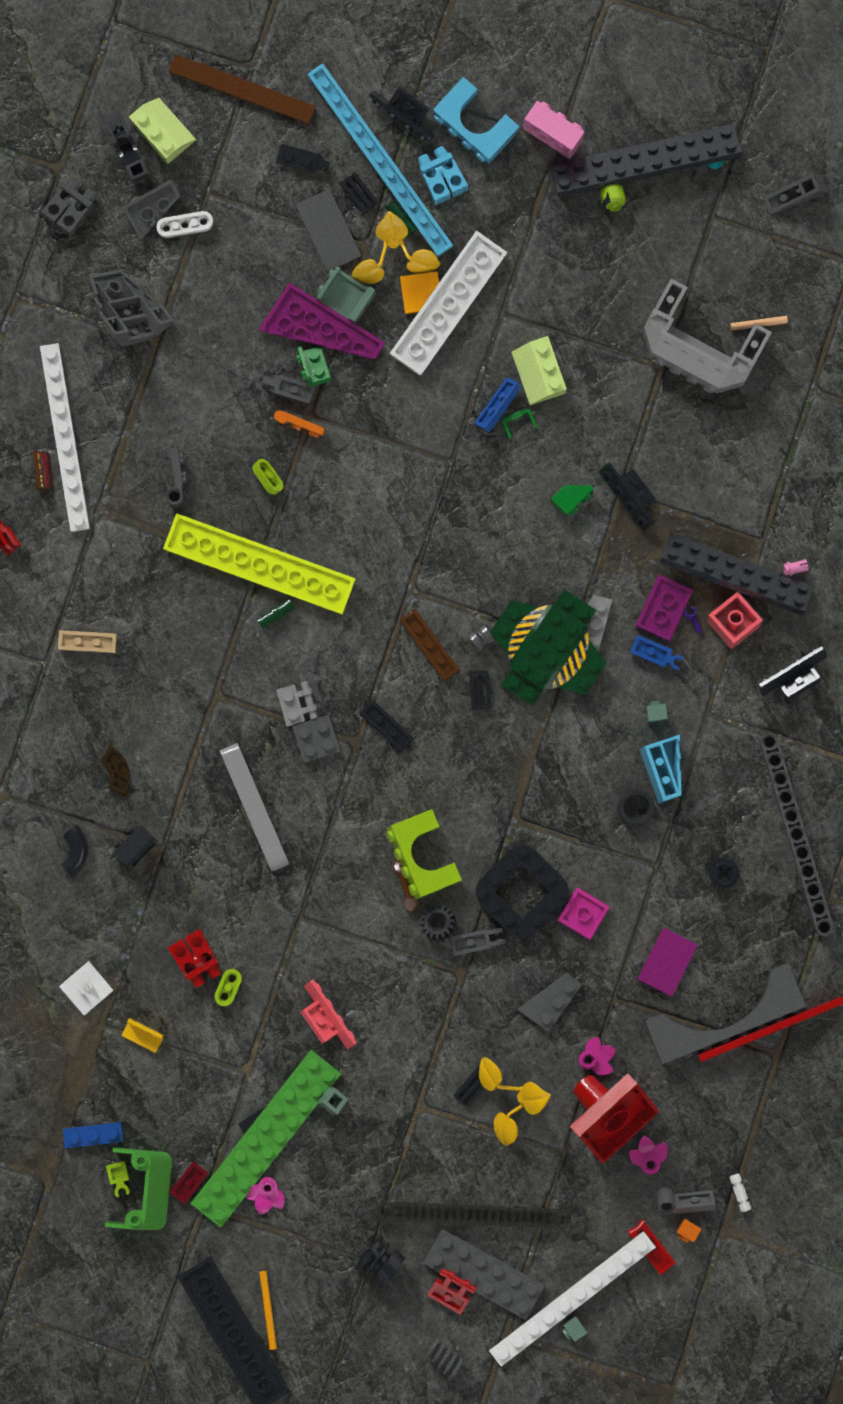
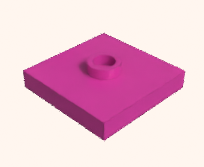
M577 887L557 921L591 940L610 907Z

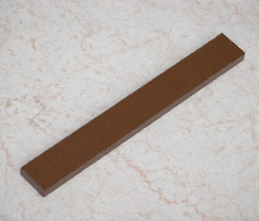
M178 54L174 55L169 68V73L308 125L316 109V106Z

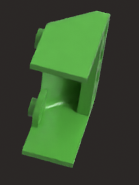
M113 1148V1152L132 1154V1166L136 1170L146 1171L142 1210L130 1211L126 1215L125 1223L108 1221L105 1223V1227L133 1230L162 1229L167 1222L173 1163L171 1155L163 1151Z

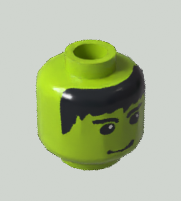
M620 184L607 185L599 192L603 208L609 209L612 212L620 210L626 202L624 189Z

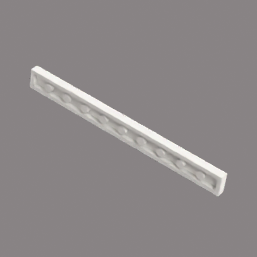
M59 343L40 346L70 531L72 533L89 530L90 526Z
M643 1231L491 1348L489 1352L499 1365L503 1366L652 1251L655 1245Z

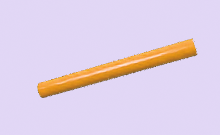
M260 1271L269 1350L277 1349L268 1276L267 1271Z

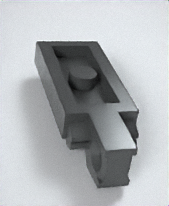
M274 375V378L264 376L262 380V385L270 387L269 392L308 405L311 403L316 387H309L308 383L282 375Z

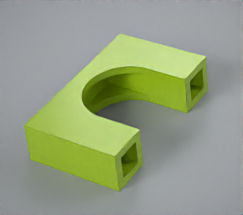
M432 809L386 828L387 838L395 848L394 855L397 860H400L402 865L401 872L404 878H407L409 891L415 899L462 881L455 863L429 871L420 868L413 860L411 848L414 840L418 836L440 827Z

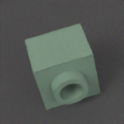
M661 701L649 702L650 706H646L647 723L666 721L668 719L666 704H661Z
M329 1087L318 1101V1104L330 1114L337 1115L348 1098L336 1088Z
M576 1315L563 1323L565 1329L562 1331L568 1340L572 1338L576 1342L587 1334V1331Z

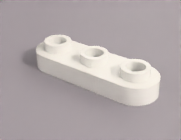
M206 211L166 217L158 221L157 231L163 238L205 232L212 228L213 218ZM201 220H207V224H200ZM188 223L189 226L187 228H183L182 224ZM169 226L170 230L166 232L163 228Z

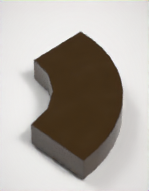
M110 745L101 760L110 772L111 781L108 788L126 797L130 787L129 767L123 755Z

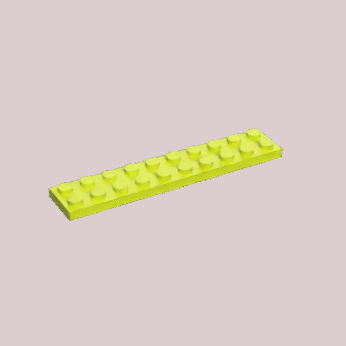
M177 513L163 547L165 551L343 615L356 578Z

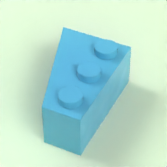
M680 735L639 749L658 804L681 796Z

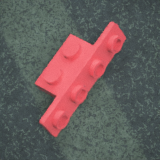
M314 980L307 983L304 987L314 1003L300 1013L320 1042L323 1044L337 1034L347 1050L357 1044L353 1033L348 1031L342 1017L335 1012L331 1001L322 993L320 985Z

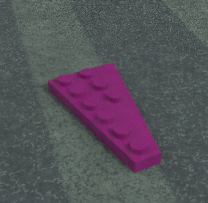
M290 282L259 328L260 332L373 360L377 358L385 346V342Z

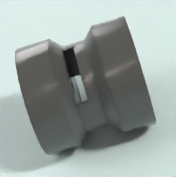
M484 625L476 633L468 635L477 651L483 649L485 644H490L494 641Z

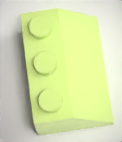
M160 98L143 104L129 116L131 124L167 164L196 141L195 137Z
M548 336L531 341L511 352L529 405L566 394L567 389Z

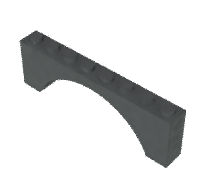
M786 963L769 970L764 994L756 1007L742 1020L729 1027L713 1031H698L683 1027L670 1020L664 1014L644 1020V1023L661 1064L666 1063L669 1066L677 1063V1058L684 1056L687 1059L695 1055L694 1051L702 1049L704 1052L714 1048L712 1045L714 1043H727L731 1041L730 1037L738 1035V1037L749 1034L748 1030L754 1027L756 1030L762 1029L771 1020L776 1023L784 1020V1015L791 1013L792 1016L803 1012L802 1008L806 1007V1004L790 965Z

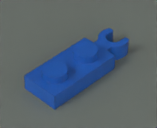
M639 635L636 636L630 650V654L663 668L668 663L672 669L679 670L680 667L674 664V660L683 661L682 656L671 655L672 649Z

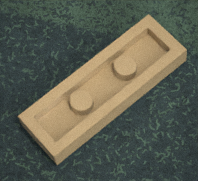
M59 630L58 650L116 653L117 634Z

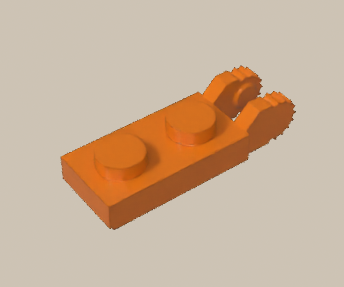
M279 410L274 413L276 421L281 424L291 423L290 427L299 431L302 428L306 429L308 434L318 438L319 435L324 437L326 433L325 428Z

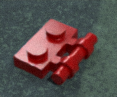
M442 1268L439 1275L444 1277L445 1280L442 1281L436 1278L427 1296L461 1315L471 1298L465 1292L468 1291L473 1294L477 1287L470 1284L469 1280H463L456 1276L455 1272ZM452 1282L461 1288L458 1290L449 1284Z

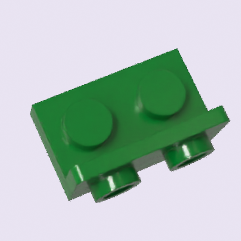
M301 346L298 347L299 354L296 355L299 366L303 365L304 370H301L303 380L308 381L309 387L331 381L321 346L305 351L302 350Z

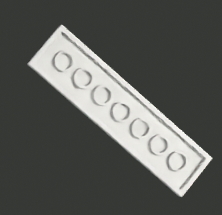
M476 230L392 349L390 355L421 376L507 252Z

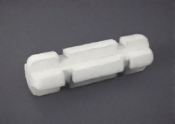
M734 1174L730 1176V1180L734 1185L733 1189L737 1201L740 1202V1210L742 1212L749 1211L751 1206L749 1201H747L748 1197L744 1185L741 1184L740 1174Z

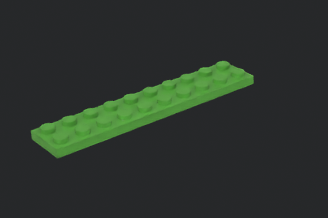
M310 1050L190 1204L219 1227H222L249 1193L250 1188L260 1179L317 1106L323 1094L335 1083L341 1073Z

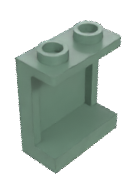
M337 266L335 270L331 269L326 277L328 280L325 285L321 284L316 292V295H318L317 300L356 324L372 301L376 291L372 287H366L350 277Z

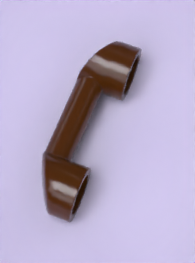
M396 860L393 863V871L399 875L405 895L403 906L407 911L413 912L418 908L419 902L411 895L408 888L409 882L401 872L402 865L400 860Z

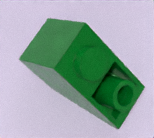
M564 485L551 498L550 502L565 517L569 514L573 516L580 509L578 506L583 501L586 503L593 497L592 492L594 488L591 485Z

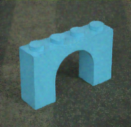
M463 77L433 109V118L440 125L444 124L448 128L447 131L453 137L458 136L465 148L476 152L475 156L481 162L486 161L489 164L519 132L520 126L505 114L486 133L476 134L468 131L462 125L460 115L463 109L477 95V88Z

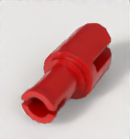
M0 519V547L4 554L8 556L17 547H20L21 543L12 529L5 526Z

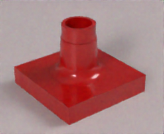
M628 1073L610 1090L594 1076L590 1075L579 1081L574 1088V1095L587 1111L570 1125V1128L603 1164L660 1111Z

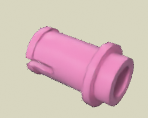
M806 559L793 563L786 562L783 565L784 574L792 577V574L807 572L808 564H805L807 563Z

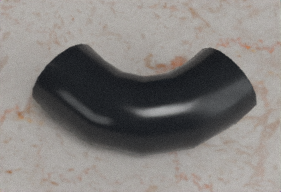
M77 824L63 835V838L69 845V854L60 865L71 878H74L85 866L89 853L87 839Z

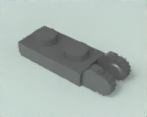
M503 928L485 929L452 936L450 943L453 956L506 944L505 939H499L494 942L489 940L490 934H499L503 932Z

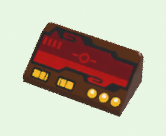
M35 450L33 458L37 488L40 491L52 490L54 486L49 452Z

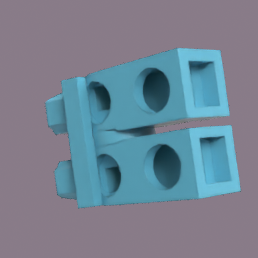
M443 146L434 150L437 159L430 161L427 154L418 157L420 173L435 206L451 199L450 193L452 197L468 191V184L451 153H447Z

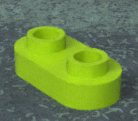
M259 459L253 464V472L265 490L273 495L278 494L283 489V482L271 464L265 459Z
M229 969L224 972L215 993V1001L219 1005L229 1006L234 1001L242 981L239 971ZM230 975L236 977L235 982L231 983L229 981ZM223 993L228 994L227 1000H222L221 995Z

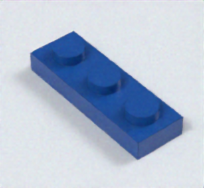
M506 378L474 424L490 433L522 386L518 382Z
M121 1122L63 1129L65 1148L123 1142Z

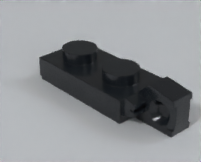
M281 144L276 160L277 164L310 173L317 172L318 169L328 171L330 162L321 159L322 155L285 144Z

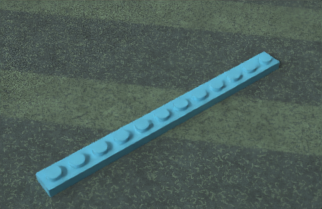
M322 63L307 74L309 79L402 209L407 213L437 258L451 249L453 244Z

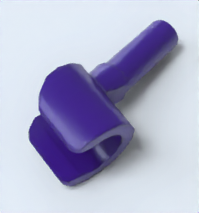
M691 606L694 614L688 615L685 610V617L691 620L697 633H700L702 630L696 619V609Z

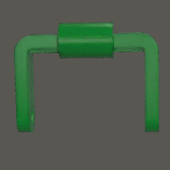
M529 409L521 412L518 410L503 419L502 424L509 440L512 439L506 422L514 421L528 414L534 429L537 428Z

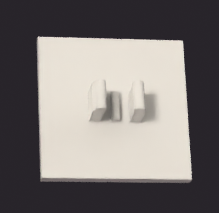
M89 961L59 986L84 1016L114 991Z

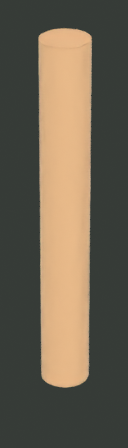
M787 316L736 322L730 323L731 331L753 328L755 323L761 327L788 323Z

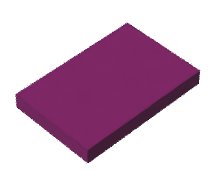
M658 574L635 627L670 642L693 589Z
M663 927L637 979L672 997L697 948V944Z

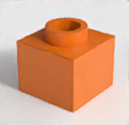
M683 1218L676 1232L679 1233L678 1238L688 1243L689 1240L692 1242L696 1240L701 1228Z

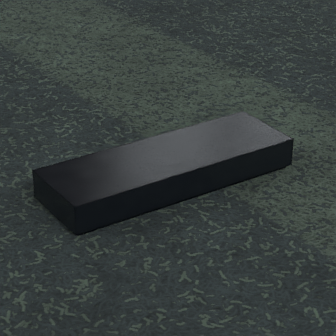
M373 699L359 712L400 753L414 740Z

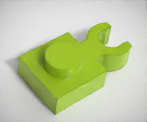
M126 1161L106 1165L110 1185L116 1183V1197H120V1188H124L127 1195L130 1194V1189L124 1182L130 1180Z

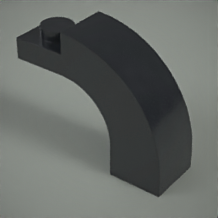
M120 110L103 117L108 133L131 181L147 174L148 170Z

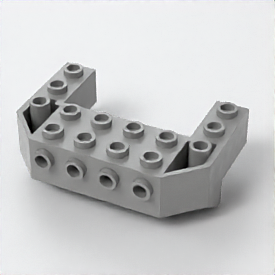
M670 279L643 329V336L650 358L653 359L655 364L661 367L665 365L670 368L669 371L678 376L682 374L687 377L686 380L690 383H698L704 386L703 389L709 393H721L743 386L772 332L755 323L739 353L735 351L732 358L672 326L674 321L672 317L688 287Z

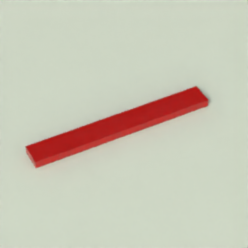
M835 998L698 1054V1059L701 1062L841 1006L843 1005V998Z

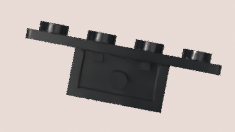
M401 86L398 87L390 101L377 91L369 94L375 105L383 106L387 109V113L390 116L399 118L408 129H414L421 139L431 140L434 138L435 134L421 125L431 108Z
M608 462L599 470L600 475L636 521L637 525L645 532L655 523L645 507L654 502L656 498L634 469L620 476L612 464Z
M821 646L820 648L813 649L810 654L797 659L787 668L780 669L774 676L764 679L758 685L761 695L765 696L779 687L787 699L791 700L819 683L821 678L813 666L827 658L825 648Z

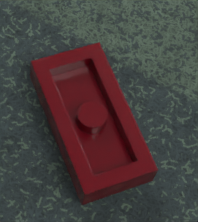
M193 1161L169 1193L185 1204L209 1172Z

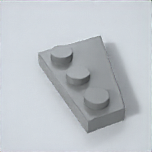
M593 595L588 605L597 611L586 627L590 642L599 651L612 600Z

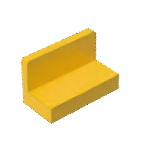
M129 1018L121 1036L156 1053L165 1035Z

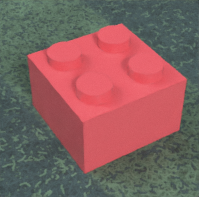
M739 592L735 593L710 613L707 618V623L731 650L757 630L763 621Z

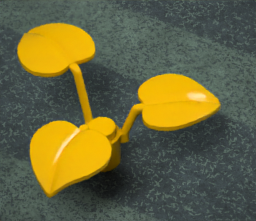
M388 211L386 216L377 225L375 231L376 236L384 241L379 263L377 264L372 259L361 262L353 270L352 278L364 284L379 282L384 277V270L381 266L387 246L397 248L401 245L407 259L410 260L406 267L414 274L433 272L441 263L437 256L429 250H418L411 257L402 240L408 234L407 226L398 216Z
M486 1057L481 1059L479 1079L485 1089L493 1091L497 1087L498 1089L519 1091L517 1099L521 1105L510 1111L507 1115L502 1112L498 1113L494 1119L495 1134L499 1141L507 1147L514 1143L518 1136V1128L515 1121L510 1118L511 1115L523 1107L531 1115L538 1114L546 1106L551 1095L533 1082H527L521 1087L500 1085L499 1083L502 1081L500 1069L490 1059Z

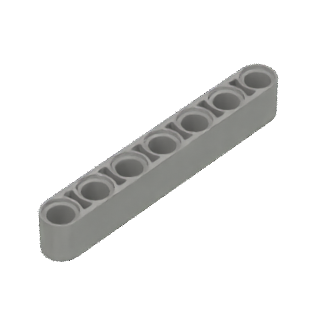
M238 743L220 750L271 871L273 872L289 865Z

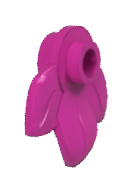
M599 1037L592 1038L586 1043L585 1051L580 1054L579 1064L583 1069H592L598 1075L610 1074L613 1072V1068L608 1061L611 1060L616 1049L608 1045L601 1046ZM587 1056L592 1058V1062L590 1064L585 1063V1058Z
M643 1136L639 1142L638 1150H630L629 1156L634 1165L640 1166L644 1173L652 1175L659 1171L660 1163L666 1159L668 1149L665 1142L655 1146L650 1138ZM649 1161L654 1163L651 1169L647 1167V1162Z
M271 1177L262 1178L259 1184L253 1185L246 1195V1199L255 1200V1208L259 1214L267 1213L272 1206L278 1209H282L284 1206V1194L277 1189V1182ZM265 1185H270V1186H271V1189H270V1190H266V1189L264 1188V1186H265Z

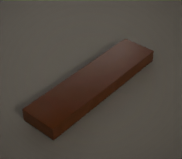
M416 609L400 619V622L444 682L460 671Z

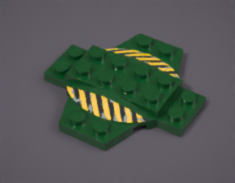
M565 589L553 605L537 607L511 600L490 631L508 654L511 670L501 685L532 706H534L544 690H551L556 687L587 695L607 665V662L590 642L586 627L597 610Z

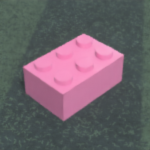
M536 101L524 119L523 129L568 159L573 157L583 142V128L575 122L573 124L569 122L564 114L552 111L551 106L545 102L540 103Z

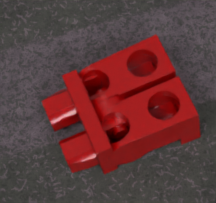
M201 929L185 937L194 953L193 955L184 939L168 947L187 980H190L196 988L205 983L200 974L205 970L208 971L212 979L221 974L217 965L219 962Z

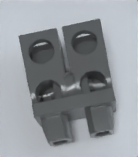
M76 178L70 181L69 184L64 183L62 188L41 211L42 216L46 220L57 226L71 238L76 233V229L93 209V203L97 197L96 193L91 189H88L83 196L78 193L83 184Z

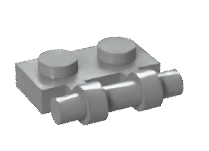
M308 681L300 683L302 690L298 692L296 691L295 684L276 690L287 727L305 722L303 714L309 713L311 720L318 718L316 712L318 710L317 705L313 702L311 695L313 691L309 687ZM300 697L305 698L307 707L301 708Z

